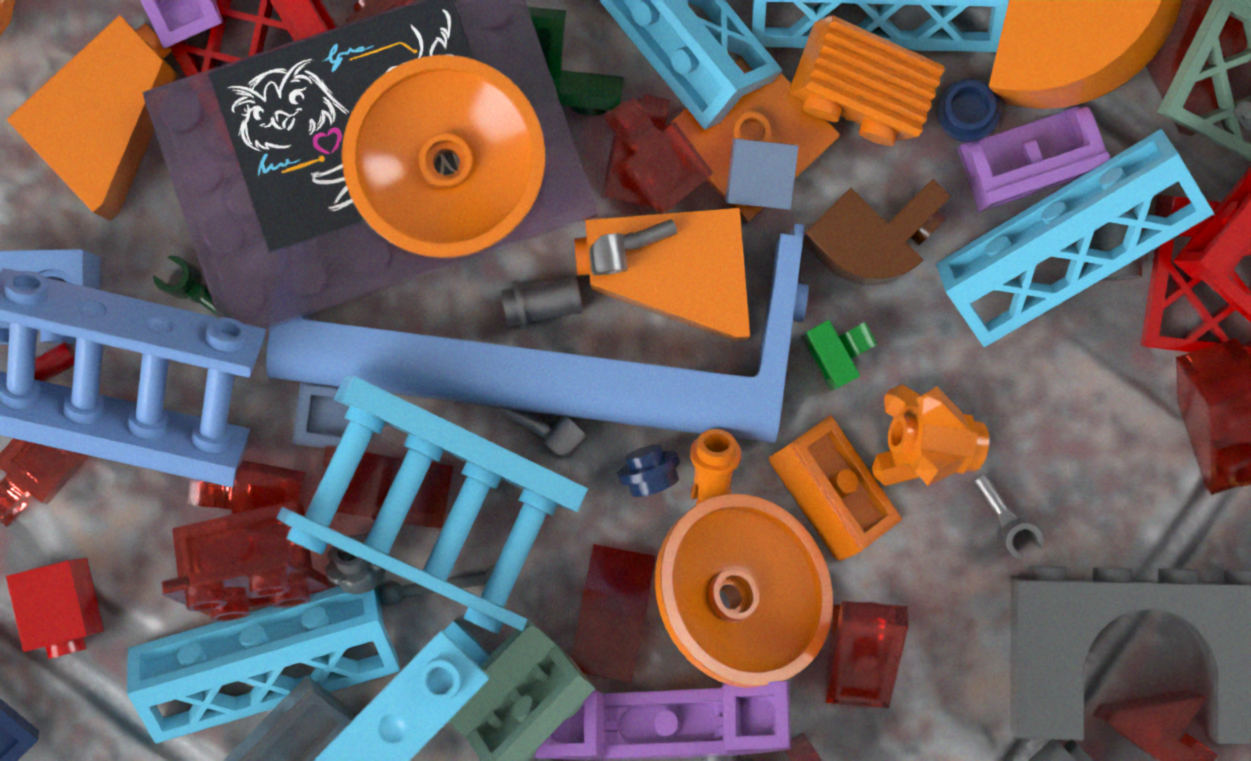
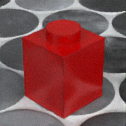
M87 558L67 560L5 576L23 652L45 647L48 659L87 649L84 637L104 631Z

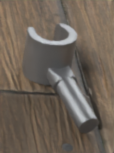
M670 219L635 233L631 232L625 235L606 234L601 236L591 245L589 250L592 273L594 275H609L628 271L626 251L637 250L677 235L674 221Z
M500 408L499 411L500 415L532 432L534 436L540 438L552 451L562 458L574 456L589 439L566 416H562L550 428L542 419L527 411Z
M987 473L973 481L1000 525L997 531V542L1004 552L1018 560H1022L1012 543L1014 535L1023 529H1026L1028 537L1036 546L1040 548L1043 546L1044 538L1042 532L1037 526L1016 517Z

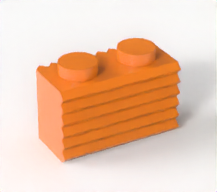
M831 15L814 22L788 93L805 101L802 109L808 114L831 122H838L840 116L844 117L846 120L860 125L858 134L863 138L877 144L894 146L896 141L917 138L922 133L923 124L927 120V112L932 107L931 101L936 96V88L940 84V77L944 73L945 68L944 65Z

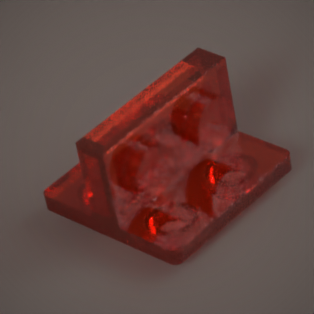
M297 500L172 528L178 578L161 582L163 596L185 605L188 611H199L210 615L211 621L215 622L245 618L250 614L249 607L272 602V607L290 608L310 602L311 593L329 589L327 576L313 568L310 549L287 539L291 526L277 519L282 506L305 516L304 505Z

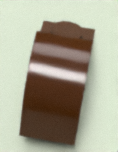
M932 179L887 224L852 188H849L804 233L803 244L831 272L844 280L861 285L889 283L909 273L924 261L906 241L911 238L920 246L946 220L938 209L951 196Z

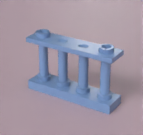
M7 268L1 270L0 320L9 322L10 330L7 373L0 372V435L233 488L247 450L250 428L227 423L234 375L250 378L265 338L266 329L243 324L233 318H217L54 280L31 271H16ZM37 329L76 338L72 388L34 379ZM103 344L142 353L137 403L99 394ZM169 359L208 368L202 417L163 409Z

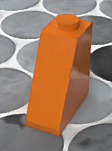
M121 15L115 18L6 119L93 213L109 221L120 213L178 76L175 70L164 60L172 50L169 47L163 48L152 28L147 23H143L136 30Z
M740 208L585 220L587 237L574 238L577 276L590 275L592 291L733 342L747 341L750 337ZM670 219L674 221L677 235L637 250L626 251L628 271L609 275H594L592 273L589 250L591 245L601 236L606 234L625 235L631 232L635 233Z

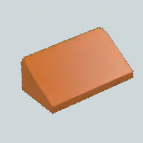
M832 415L769 457L771 466L837 561H842L863 551L902 520Z

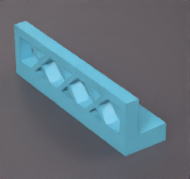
M599 0L704 130L721 123L743 95L774 82L783 71L725 0ZM688 3L702 8L712 20V23L697 17L688 6ZM727 50L742 56L752 68V71L744 74L729 56Z
M753 0L751 32L763 47L805 48L814 22L826 18L825 16L841 3L858 4L869 15L856 26L908 50L997 52L1009 0ZM766 2H794L806 14L790 28L765 27ZM874 4H883V5H881L879 8H877ZM904 5H921L932 16L916 30H899L888 19ZM937 5H942L945 7L940 9ZM968 6L992 7L988 32L961 31L951 20Z
M1160 129L936 263L945 292L982 346L986 347L1207 219L1214 212L1164 131ZM1179 182L1191 203L1168 217L1148 215L1153 196ZM1108 222L1128 225L1123 243L1112 250L1102 251L1089 248L1094 231ZM1049 257L1070 259L1064 278L1052 285L1031 282L1036 265ZM993 290L1014 293L1009 310L987 323L984 322L972 302Z
M336 586L128 648L127 695L155 744L274 709L304 678L295 679L280 674L284 667L293 664L303 663L316 667L312 674L308 676L328 692L400 672L398 655L384 625L378 587L376 586L374 589L362 594H350ZM371 641L374 642L379 653L378 655L358 661L342 656L347 648ZM236 681L254 685L251 692L236 697L218 692L222 685ZM175 699L193 704L189 711L165 718L162 717L156 706Z

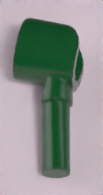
M168 256L171 261L180 265L183 270V277L177 285L171 286L154 275L155 285L171 296L178 299L191 298L220 318L227 317L238 320L241 316L240 312L209 291L208 287L201 283L200 272L193 264L178 256Z

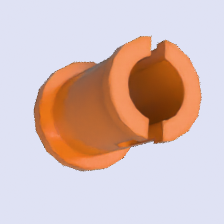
M721 429L704 431L694 440L690 448V459L695 466L694 481L691 486V499H697L696 505L716 496L731 494L733 470L741 462V448L732 434Z

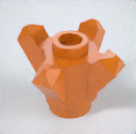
M903 384L887 391L884 396L885 412L894 417L888 431L890 451L877 454L872 465L873 476L884 486L915 478H920L929 486L953 473L964 474L966 471L975 472L981 468L989 450V432L983 422L974 421L972 415L963 414L938 386L923 395L916 393Z

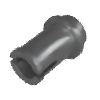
M571 274L569 277L519 286L518 280H513V287L501 289L507 325L520 324L521 330L528 329L527 323L571 314H583L575 274Z

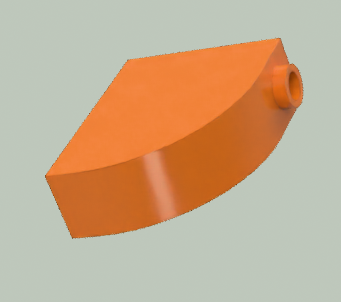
M1009 0L988 87L1006 105L1026 108H1064L1097 99L1126 83L1153 59L1171 33L1183 0Z

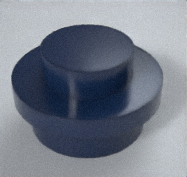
M964 79L951 84L944 90L938 102L937 118L942 130L949 137L960 142H977L986 138L995 130L1001 116V103L999 97L988 87V84L975 79Z
M652 444L625 456L627 465L617 472L620 483L628 485L633 497L648 496L663 491L679 481L676 467L680 464V459L676 451H663L660 444Z

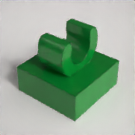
M827 320L801 336L831 391L860 377L851 359L878 344L866 322L838 336L830 320Z

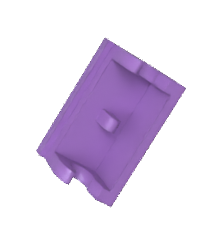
M1076 106L1064 112L986 137L980 141L965 143L957 147L979 213L1073 182L1111 159L1109 152H1106L1094 115L1088 106L1083 108Z

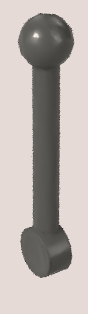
M495 564L491 565L486 572L450 577L447 579V582L460 588L485 585ZM389 581L381 587L379 596L385 605L396 606L402 602L403 598L437 592L417 583L401 586L395 581Z

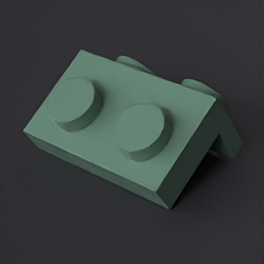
M528 620L523 632L516 629L480 666L490 679L447 723L466 737L480 761H530L538 747L565 720L576 714L583 701L596 688L571 656L536 624Z

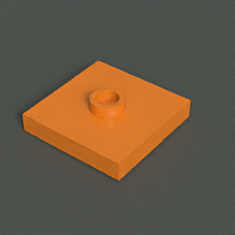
M742 56L735 62L744 74L752 71V68ZM782 73L779 74L774 82L743 95L721 123L704 130L689 110L685 108L662 130L665 138L724 200L732 138L798 145L796 179L841 136L828 121L814 117L802 109L805 101L788 93L791 82ZM728 203L732 208H740V217L747 224L766 208Z

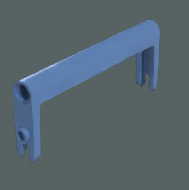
M794 224V229H791L790 234L780 233V238L776 240L772 278L755 377L412 334L310 319L309 313L318 236L273 251L274 254H280L267 345V375L269 378L340 387L344 376H355L391 394L702 434L710 429H721L732 434L735 439L775 444L782 410L793 321H804L807 307L808 284L798 283L804 225Z

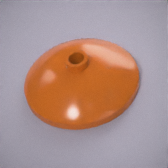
M434 55L410 60L396 66L378 78L365 91L353 109L346 126L342 146V166L347 189L353 203L367 223L379 235L399 248L414 254L435 258H455L478 253L492 247L506 238L522 223L533 207L541 189L545 170V145L541 126L533 107L522 91L509 78L489 65L473 59L452 55ZM453 153L459 158V167L454 173L443 175L436 171L435 162L441 154Z
M746 494L720 495L707 499L685 512L673 524L663 540L655 571L657 604L671 639L681 653L695 667L706 675L728 685L753 688L768 685V682L790 679L804 670L814 660L821 650L831 626L833 590L827 564L817 543L793 515L773 502L760 497ZM720 590L729 598V609L723 605L720 599Z

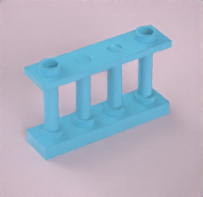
M344 376L334 400L349 407L344 418L350 422L305 516L283 506L281 507L277 519L291 526L287 539L321 555L324 554L329 543L467 606L468 609L464 619L496 634H499L504 623L523 632L528 619L504 608L546 515L553 516L557 507L578 512L588 488L360 378ZM386 424L408 435L403 446L409 450L365 543H362L329 528L373 433L381 434ZM443 452L466 462L461 474L467 477L425 567L421 570L388 554L432 460L439 462ZM504 480L523 490L518 501L524 504L481 596H478L447 582V579L490 487L497 489L500 481Z
M455 619L416 655L314 761H410L490 679L480 666L491 653Z

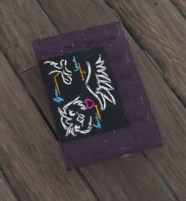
M417 0L142 92L218 318H233L243 324L268 329L598 217L592 193L525 0ZM434 55H452L473 59L489 65L509 78L522 91L533 107L541 126L545 145V170L541 189L533 207L522 223L511 234L492 247L478 253L455 258H435L414 254L399 248L379 235L367 223L353 203L347 189L342 166V146L346 126L353 109L365 91L378 78L396 66L410 60ZM453 153L441 154L435 162V169L440 174L450 175L458 169L460 160Z

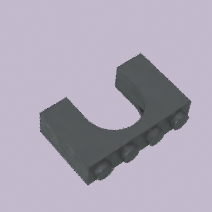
M1027 566V578L1011 577V732L1017 738L1084 740V671L1086 657L1093 641L1104 627L1120 616L1140 610H1161L1172 614L1185 624L1200 647L1204 661V735L1218 744L1251 745V570H1224V582L1198 581L1197 569L1159 568L1158 580H1132V568L1093 567V579H1068L1067 567Z

